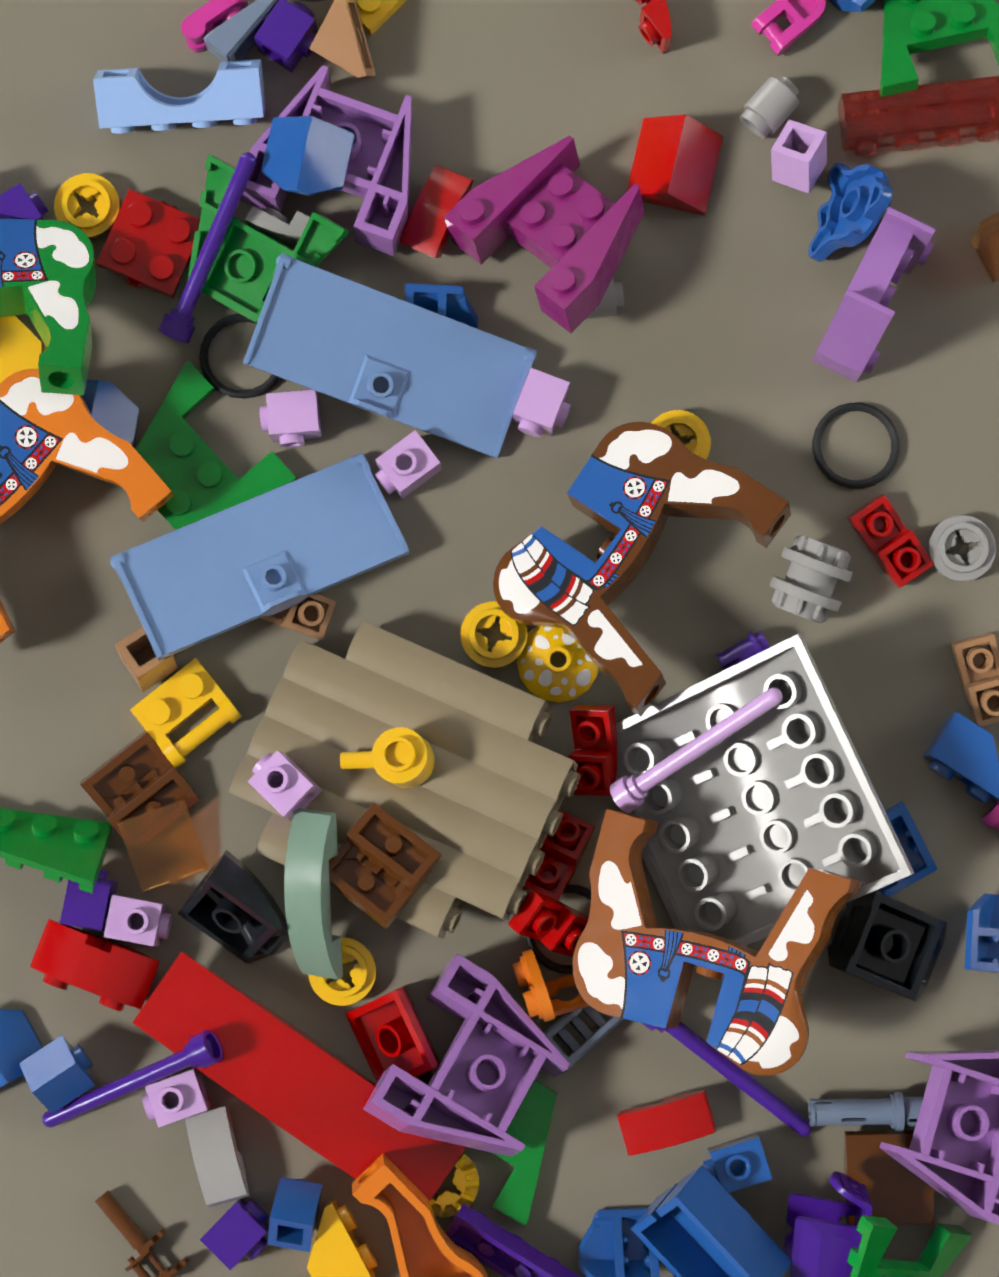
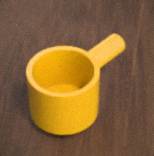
M404 727L391 728L382 733L375 741L372 751L341 752L340 754L341 769H375L379 776L400 788H414L424 783L430 777L435 764L434 752L427 740L415 731Z

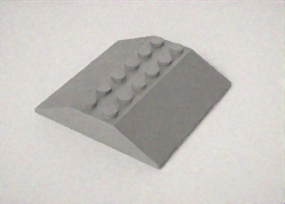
M801 633L649 707L642 717L635 714L616 724L617 781L625 775L629 777L632 775L640 776L768 689L778 688L783 695L782 701L648 790V796L644 798V804L630 812V814L658 822L655 835L648 840L643 849L642 858L675 928L710 933L747 946L768 937L809 868H820L861 880L858 893L847 902L914 874Z

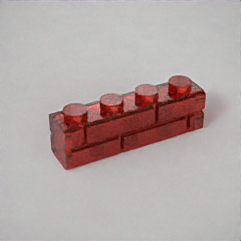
M999 76L918 85L917 90L881 97L880 89L843 93L837 108L843 150H855V155L868 156L878 153L880 151L879 147L895 146L896 151L903 152L915 150L923 142L936 141L937 146L948 147L959 144L961 138L977 136L978 142L998 140Z

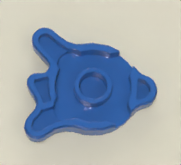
M841 162L833 165L828 174L832 195L829 201L821 205L818 210L819 229L808 249L811 259L822 262L839 248L853 247L860 244L874 230L882 214L892 202L893 190L889 186L888 176L884 171L870 164L859 165L853 169Z

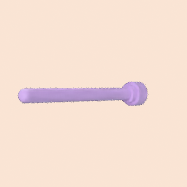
M778 688L768 689L640 776L632 775L629 777L625 775L611 784L610 793L616 805L625 813H630L644 804V798L648 796V790L779 704L783 698L782 692Z

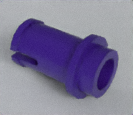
M750 631L747 633L748 638L716 654L723 670L770 648L761 631L752 634Z

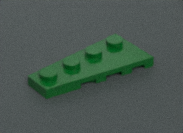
M0 808V857L4 858L5 865L20 870L26 865L44 871V878L59 883L65 878L79 883L80 890L93 894L112 837V825L110 823Z

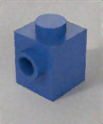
M63 1035L19 1063L31 1092L51 1114L95 1086L88 1071L93 1066L88 1054L80 1044L73 1048Z
M756 1133L707 1148L710 1159L703 1161V1165L728 1193L772 1179L760 1137Z
M280 1177L270 1215L267 1245L310 1252L320 1211L323 1184L312 1183L304 1179Z

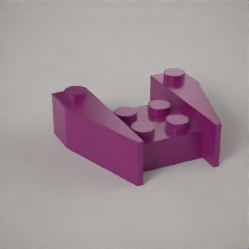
M569 135L471 189L444 216L452 243L481 265L509 237L548 265L551 269L534 285L540 309L560 326L572 333L600 305L645 212L640 186L634 184L614 203L573 173L580 166L574 138Z

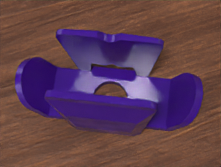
M834 1171L829 1177L831 1185L843 1197L853 1203L798 1193L789 1195L786 1222L792 1229L785 1235L784 1253L792 1260L790 1277L851 1276L853 1267L847 1260L851 1248L856 1247L859 1249L862 1234L856 1230L862 1215L872 1216L873 1207L865 1185L841 1172ZM855 1215V1226L842 1224L839 1221L841 1216Z

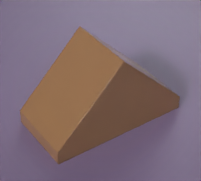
M334 0L309 49L357 78L375 77L376 73L356 0Z

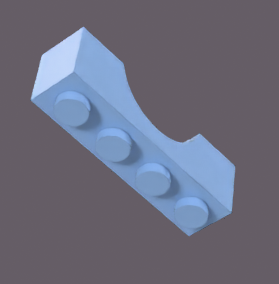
M261 59L220 62L216 76L211 84L200 93L189 97H172L157 91L147 82L139 68L98 70L93 78L99 129L111 128V132L116 134L133 132L136 130L135 126L151 125L152 130L165 131L176 128V123L192 122V126L195 128H207L217 125L219 120H233L235 125H249L258 121L257 118L264 117L266 110Z

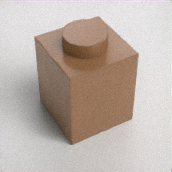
M143 627L114 645L121 661L142 692L178 670L173 655L158 661Z

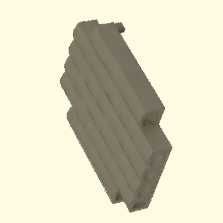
M362 621L352 639L345 659L300 639L289 658L284 675L270 699L265 716L253 735L247 754L234 776L229 793L273 813L262 832L255 852L282 865H285L292 821L283 817L248 783V780L254 775L252 772L254 766L266 754L271 753L273 755L278 750L287 755L323 790L306 809L336 813L338 849L347 840L346 834L373 803L377 804L441 854L440 859L425 881L396 918L444 939L447 931L453 933L460 922L463 910L458 907L462 900L507 921L511 913L514 915L518 914V909L527 896V891L522 890L529 874L533 876L537 874L545 856V852L540 849L546 836H553L557 831L563 813L558 811L565 795L568 797L573 795L581 774L576 772L579 765L574 760L534 743L536 736L541 738L544 736L552 718V714L548 713L550 705L545 700ZM395 727L408 728L418 733L431 745L435 756V764L430 777L424 783L414 788L397 787L379 776L375 769H341L340 767L341 752L372 751L377 738L385 731Z

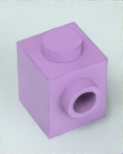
M789 119L771 149L772 181L810 194L827 164V132Z
M530 368L513 412V422L519 424L518 429L530 436L541 438L542 433L552 436L555 426L563 428L571 408V404L565 402L570 382Z
M302 390L266 394L267 406H260V423L262 431H269V436L273 442H280L281 447H299L305 445L304 440L322 438L320 402L317 391Z
M416 430L375 459L377 467L380 469L375 474L376 478L389 495L396 491L401 499L442 470L440 461Z
M278 750L273 755L268 753L263 756L252 770L254 775L248 780V783L283 817L291 821L295 810L299 808L306 809L323 791L287 755Z
M112 895L104 937L153 947L160 946L161 938L168 939L172 924V914L167 913L168 904L122 895Z
M196 1068L145 1086L147 1095L142 1096L146 1115L150 1121L156 1119L158 1128L204 1112L212 1107L202 1074Z

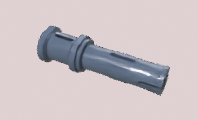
M894 1092V1094H890L889 1098L883 1099L809 1098L808 1116L810 1126L890 1125L891 1129L903 1131L905 1127L916 1126L924 1096H903L902 1092Z

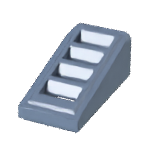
M256 0L223 22L203 38L207 50L221 62L241 61L256 44L254 36L279 0Z
M587 1006L566 1013L544 1035L569 1062V1069L617 1026L623 1018L611 1016V1019L606 1023L595 1009ZM581 1011L599 1029L595 1034L579 1018L578 1014ZM570 1023L586 1041L583 1045H580L564 1027L566 1024ZM555 1034L573 1053L569 1057L552 1040Z

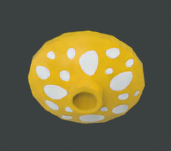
M537 626L527 633L526 646L516 661L519 677L528 691L542 700L555 703L577 699L589 690L598 673V667L579 643L570 635L565 634L562 628ZM557 652L564 654L567 660L566 664L559 668L554 667L550 662V657Z

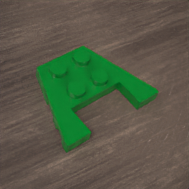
M883 0L881 97L917 90L919 78L910 54L988 38L999 65V5L995 0Z
M210 154L205 163V170H208L205 191L201 190L199 206L202 207L199 230L195 231L188 280L236 168ZM313 212L295 249H292L233 216L202 292L257 323L274 277L277 257L284 253L296 260L317 267L347 237L349 230L321 214Z
M190 361L183 366L136 447V451L175 495L158 509L159 513L175 530L297 480L294 474L272 451L242 478L238 479L184 419L215 392V389Z
M535 1079L505 1132L525 1144L523 1151L512 1157L493 1153L514 1166V1169L494 1200L492 1207L524 1227L529 1220L557 1095L555 1091Z
M862 1215L856 1229L862 1234L859 1249L856 1247L851 1248L847 1260L853 1267L850 1277H942L969 1242L972 1235L960 1225L938 1223L917 1262L881 1259L897 1227L886 1218Z

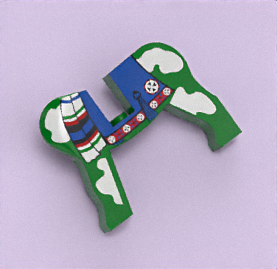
M0 219V317L28 314L47 347L39 355L38 361L41 392L84 395L93 346L90 317L87 308L96 290L92 243L81 229L64 221Z

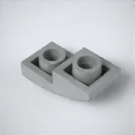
M252 206L245 221L247 224L283 244L296 246L313 212H310L307 216L297 211L290 224H287L288 219L280 212L270 207H266L265 211Z
M226 1106L185 1118L192 1156L206 1206L213 1207L250 1196L243 1155L237 1151L231 1111Z

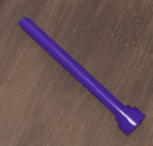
M250 152L243 153L239 158L177 308H172L170 314L164 315L158 329L162 334L174 340L189 343L193 335L195 326L192 324L195 318L192 316V313L256 164V158Z
M681 1021L678 1027L669 1029L643 1024L651 1031L656 1029L662 1033L665 1030L800 1136L805 1137L811 1134L813 1126H810L809 1120L713 1048Z
M211 1030L200 1032L190 1037L189 1043L184 1046V1050L77 1097L53 1114L49 1111L45 1112L42 1116V1122L46 1127H55L188 1066L205 1069L219 1063L223 1058L220 1041Z

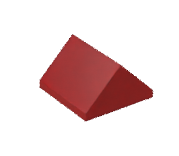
M687 114L644 118L627 191L634 184L640 186L642 201L645 203L705 216L723 136Z
M405 985L345 1014L377 1083L384 1071L392 1064L416 1077L438 1067L441 1063Z

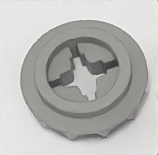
M957 515L945 519L935 528L928 541L929 557L934 563L937 572L950 578L953 582L972 581L979 578L988 571L995 559L996 543L994 536L986 524L975 517ZM957 535L958 538H961L963 544H978V546L967 553V566L959 554L952 555L951 553L946 555V552L956 545L955 538H957Z

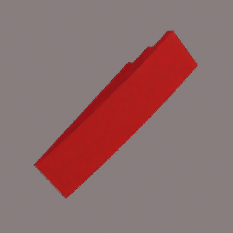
M181 951L132 1022L174 1053L184 1050V1046L189 1043L190 1037L205 1030H211L217 1036L222 1046V1061L205 1069L201 1067L196 1069L355 1179L384 1153L431 1201L466 1149V1147L399 1132L363 1110L377 1085L262 1002L256 1001L186 952Z

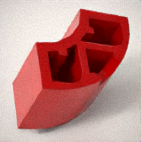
M48 919L30 967L45 974L43 982L63 990H67L70 984L101 996L98 1002L101 1005L117 1011H123L125 1005L142 1009L160 961L138 950L109 941L83 929L60 924L58 921Z

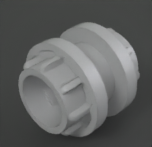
M804 535L797 536L792 547L784 546L781 557L791 561L785 579L773 576L769 586L775 589L772 602L775 604L774 606L818 623L826 622L831 610L838 612L842 601L831 597L838 579L850 582L853 572L847 570L851 556L847 551Z

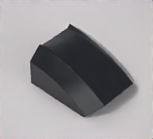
M227 850L206 873L178 912L180 916L245 963H252L273 955L289 939L286 918L273 896L262 882Z
M870 892L847 902L832 943L828 946L829 966L916 1002L927 987L942 949L947 922L880 892Z

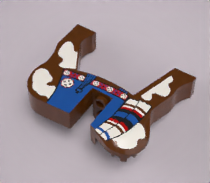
M631 422L614 428L604 436L567 492L573 507L616 535L614 539L609 537L601 545L596 556L598 561L596 563L541 526L503 555L495 570L493 588L498 605L511 619L526 625L562 628L565 634L573 637L598 669L620 686L630 710L642 717L666 685V681L661 671L608 605L619 596L641 570L656 546L667 518L673 516L735 520L746 525L752 531L756 542L767 548L791 516V511L787 500L735 466L718 464L692 453L673 433L661 426L647 422Z

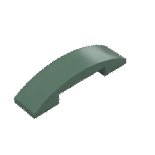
M299 808L294 812L290 827L284 874L285 915L290 944L296 962L303 974L339 980L343 977L341 936L332 935L329 859L338 855L336 813Z

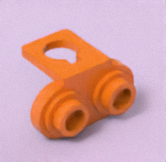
M532 949L522 951L519 962L512 964L519 988L527 986L530 990L522 993L530 1018L538 1016L539 1020L543 1019L544 1022L554 1020L555 1016L589 1006L580 993L571 1001L550 1000V998L555 997L557 992L565 987L577 988L573 974L544 982Z

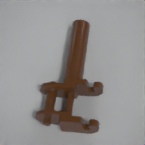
M106 1191L95 1201L132 1248L140 1254L136 1260L133 1256L128 1259L130 1265L125 1268L126 1271L133 1269L139 1277H151L140 1264V1261L147 1256L160 1272L156 1277H172L190 1261L188 1256H186L172 1269L169 1267L164 1268L152 1253V1245L167 1233L165 1228L148 1240L109 1191Z

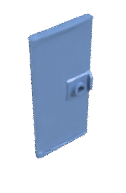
M284 253L277 257L274 277L242 364L493 458L498 457L527 375L537 358V350L518 345L322 270Z
M361 452L315 473L111 556V567L115 569L119 579L122 581L158 661L262 616L274 615L299 604L311 595L408 555L410 550L376 483L367 462V457Z

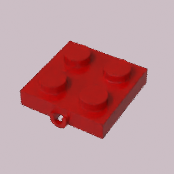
M129 189L96 264L102 269L126 278V283L137 289H141L144 286L173 299L191 260L195 231L199 230L200 219L178 210L175 205H168L164 200L159 202Z

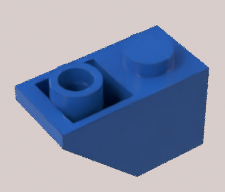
M958 712L950 714L923 755L925 759L932 762L929 769L948 781H951L953 777L957 778L967 785L964 790L967 794L984 804H987L989 800L998 802L999 760L993 734Z

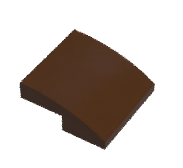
M146 730L80 782L82 788L107 816L108 822L133 852L200 800V797L188 781L166 758Z
M373 803L346 834L347 840L338 849V855L329 860V883L331 887L387 929L425 881L440 859L441 854L381 807Z
M914 1130L844 1131V1173L866 1186L873 1207L872 1216L886 1218L892 1224H934V1188L879 1148L881 1142L909 1149ZM855 1215L845 1216L848 1225H855Z

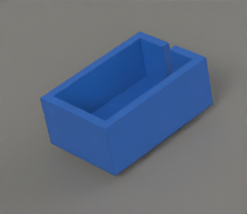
M703 1165L684 1177L678 1184L676 1183L659 1195L631 1227V1230L675 1277H782L792 1264V1260L780 1249L779 1245L766 1234L751 1218L749 1213L737 1203Z

